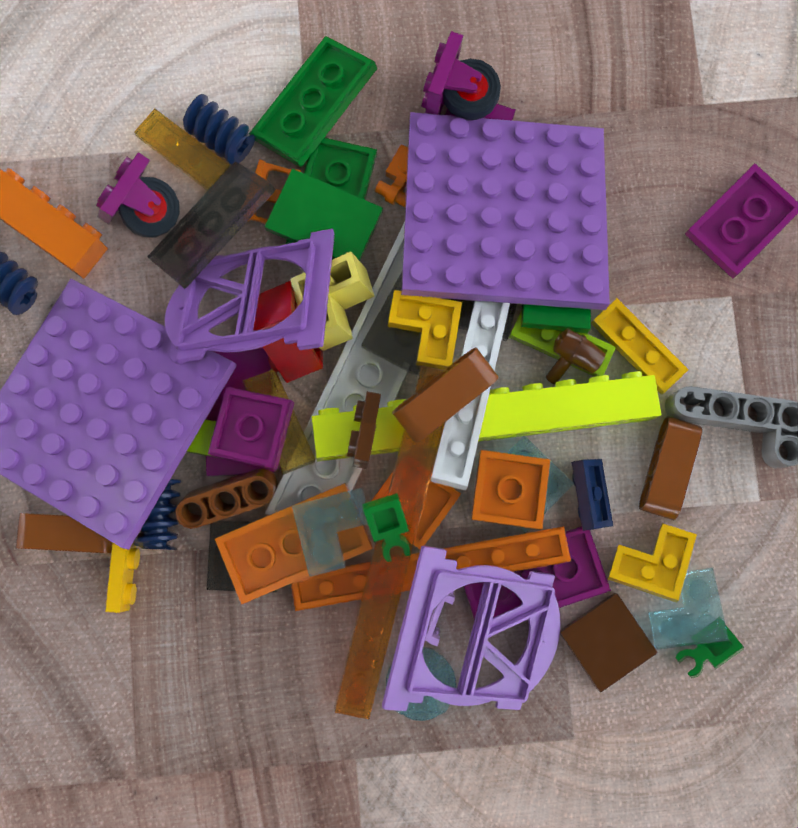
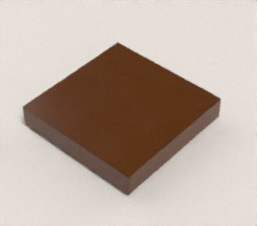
M613 593L560 630V635L600 693L658 653L618 593Z

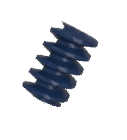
M198 95L185 112L183 118L185 131L195 136L199 142L205 143L207 148L215 150L216 154L219 157L225 158L229 164H239L251 151L255 142V136L250 135L247 137L249 132L247 124H242L238 127L239 119L232 116L228 119L229 113L226 109L218 111V103L214 101L208 103L207 95Z
M0 252V304L8 308L13 315L23 314L31 308L37 299L35 289L37 288L38 280L33 276L28 277L26 269H18L16 261H8L7 254Z
M169 480L140 530L143 536L136 538L132 544L142 549L177 550V548L168 545L167 542L178 538V534L169 531L168 527L179 524L178 520L169 517V514L175 512L177 505L170 503V500L181 496V493L172 490L171 486L181 483V480Z

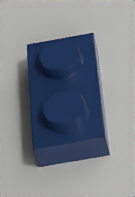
M586 459L571 462L573 469L572 480L576 487L579 505L578 516L581 520L583 531L612 527L613 521L602 459Z

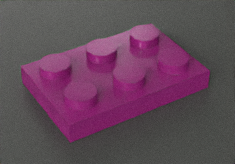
M754 163L697 220L685 235L733 279L798 214V201Z

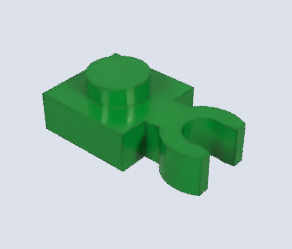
M398 493L362 504L373 541L376 542L384 539L382 542L384 559L387 562L392 561L390 549L394 546L402 547L405 556H410L409 542L405 536L401 535L408 532L409 529Z
M718 618L691 638L697 646L694 650L684 649L675 658L679 663L686 658L694 659L696 665L687 674L690 678H696L702 673L706 662L709 661L716 670L744 650V646L722 619Z

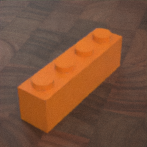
M7 168L5 172L0 169V220L85 279L108 249L99 240L102 234L86 222L83 226L77 224L74 221L76 216L61 204L57 208L53 207L48 203L51 198L37 187L33 186L29 190L22 185L25 180L12 169Z

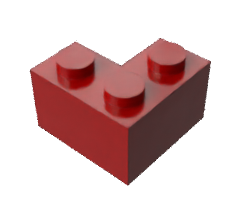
M291 280L259 294L253 331L270 329L285 320L297 309L298 305ZM284 338L263 346L268 354V361L272 370L275 373L279 372L286 383L323 369V351L320 348L299 350L297 343L285 344Z

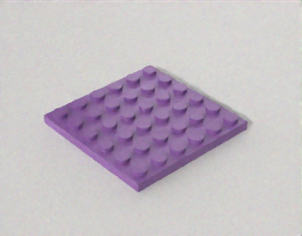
M410 112L401 295L606 310L610 304L604 128L486 118L471 121L451 115Z
M70 279L0 390V475L119 547L129 550L237 365L211 350L206 351L204 357L200 360L179 363L176 359L178 350L170 341L165 326Z

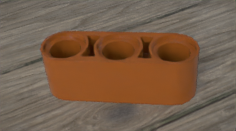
M475 347L401 403L392 414L412 440L418 442L493 385L499 376L478 348Z
M669 416L664 419L658 433L639 501L640 510L673 521L679 516L701 441V426Z
M259 468L192 490L177 505L175 511L176 519L182 526L193 529L262 507L272 499L278 485L277 478L269 469ZM263 481L268 487V492L263 494L257 493L252 487V482ZM226 491L231 493L235 498V503H224L220 498V492ZM191 502L198 504L202 509V514L196 515L191 513L187 504Z
M19 513L16 548L90 553L112 552L113 542L70 516Z

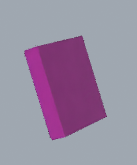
M226 387L208 454L214 457L277 470L294 402L289 399Z

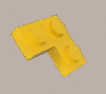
M394 290L388 327L420 332L421 338L416 365L445 370L453 363L462 302L437 297L401 295V291Z
M662 523L652 555L618 545L608 580L677 603L681 595L697 534Z

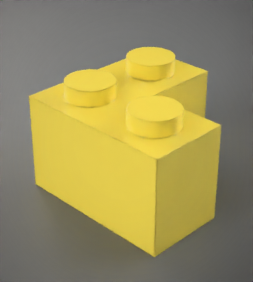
M352 252L332 260L324 345L319 347L322 351L353 339L345 309L375 297L365 266ZM305 272L290 279L298 306L303 300Z

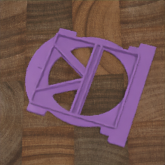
M327 229L312 232L309 239L299 240L296 243L261 247L231 255L201 258L196 261L192 272L173 293L165 314L166 333L178 350L176 357L178 362L200 360L208 350L241 352L263 347L284 338L285 344L297 343L299 350L323 347L334 230ZM268 259L285 260L299 266L306 274L304 295L300 305L290 316L274 327L253 331L264 261ZM247 264L244 284L221 278L231 270ZM209 288L237 295L231 301L198 318L200 302ZM238 314L234 335L217 336L209 332L210 329Z
M421 546L382 707L384 710L407 711L409 702L422 703L424 696H431L441 702L457 706H473L496 701L495 706L498 709L520 710L522 703L527 701L529 692L539 683L548 670L558 646L561 624L555 589L552 587L555 576L549 573L530 571L528 578L523 579L510 570L490 565H476L457 570V561L445 559L447 552L445 549ZM484 582L458 687L454 688L437 680L429 671L423 657L422 650L431 614L437 604L454 590L468 584ZM502 585L513 591L522 603L520 606L493 618ZM528 620L529 632L527 643L521 657L514 665L487 639ZM484 657L503 674V677L489 685L475 688Z

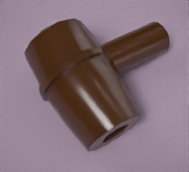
M567 328L555 340L553 351L561 357L548 372L546 379L550 383L555 384L572 364L593 374L603 363L606 354L588 340L585 335H580Z

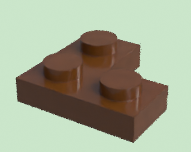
M367 391L365 401H357L354 421L361 422L359 431H351L347 457L354 458L352 467L367 469L381 398L379 393Z

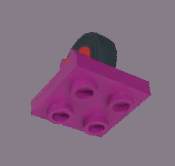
M451 31L447 43L440 42L434 60V63H436L433 73H428L423 88L425 94L421 107L426 109L425 113L440 115L445 105L458 118L472 121L484 118L491 113L499 101L501 84L498 74L492 66L477 59L459 60L464 35Z
M138 152L133 160L127 156L118 168L114 177L118 181L113 188L108 184L99 196L96 206L100 210L97 217L109 225L119 210L123 223L133 233L142 237L156 238L166 234L176 225L180 214L179 200L175 191L166 182L155 177H141L150 160Z

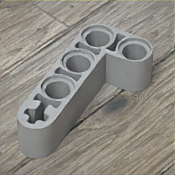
M692 386L684 387L666 399L665 411L669 417L693 424L763 433L762 458L769 467L777 469L798 464L797 401ZM684 398V403L687 405L700 404L686 410V406L680 404V400ZM714 401L719 402L724 408L722 417L714 412ZM749 406L757 412L756 421H753L748 416L747 410ZM783 411L790 416V426H787L782 420ZM781 444L785 446L788 451V456L786 460H784L779 454V447Z

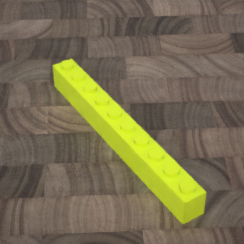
M641 371L622 374V379L609 380V375L589 378V383L576 384V379L558 381L555 383L556 387L543 388L542 383L525 385L522 387L523 391L510 392L509 387L491 389L478 442L653 420L662 415L655 375L642 376ZM406 399L387 402L388 407L378 409L371 455L439 447L445 423L424 439L414 442L392 414ZM357 405L353 406V411L339 413V408H325L318 410L319 415L312 416L317 462L352 458L347 457L351 431H359L361 422L354 421Z

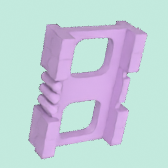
M454 591L443 598L432 611L425 641H428L431 645L438 646L440 631L436 624L444 602L453 605L455 599Z

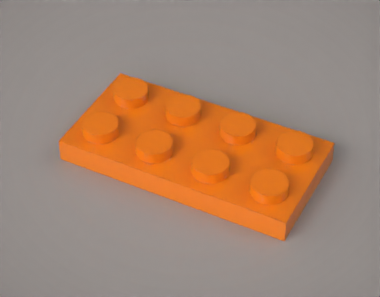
M346 483L215 538L241 605L373 549Z

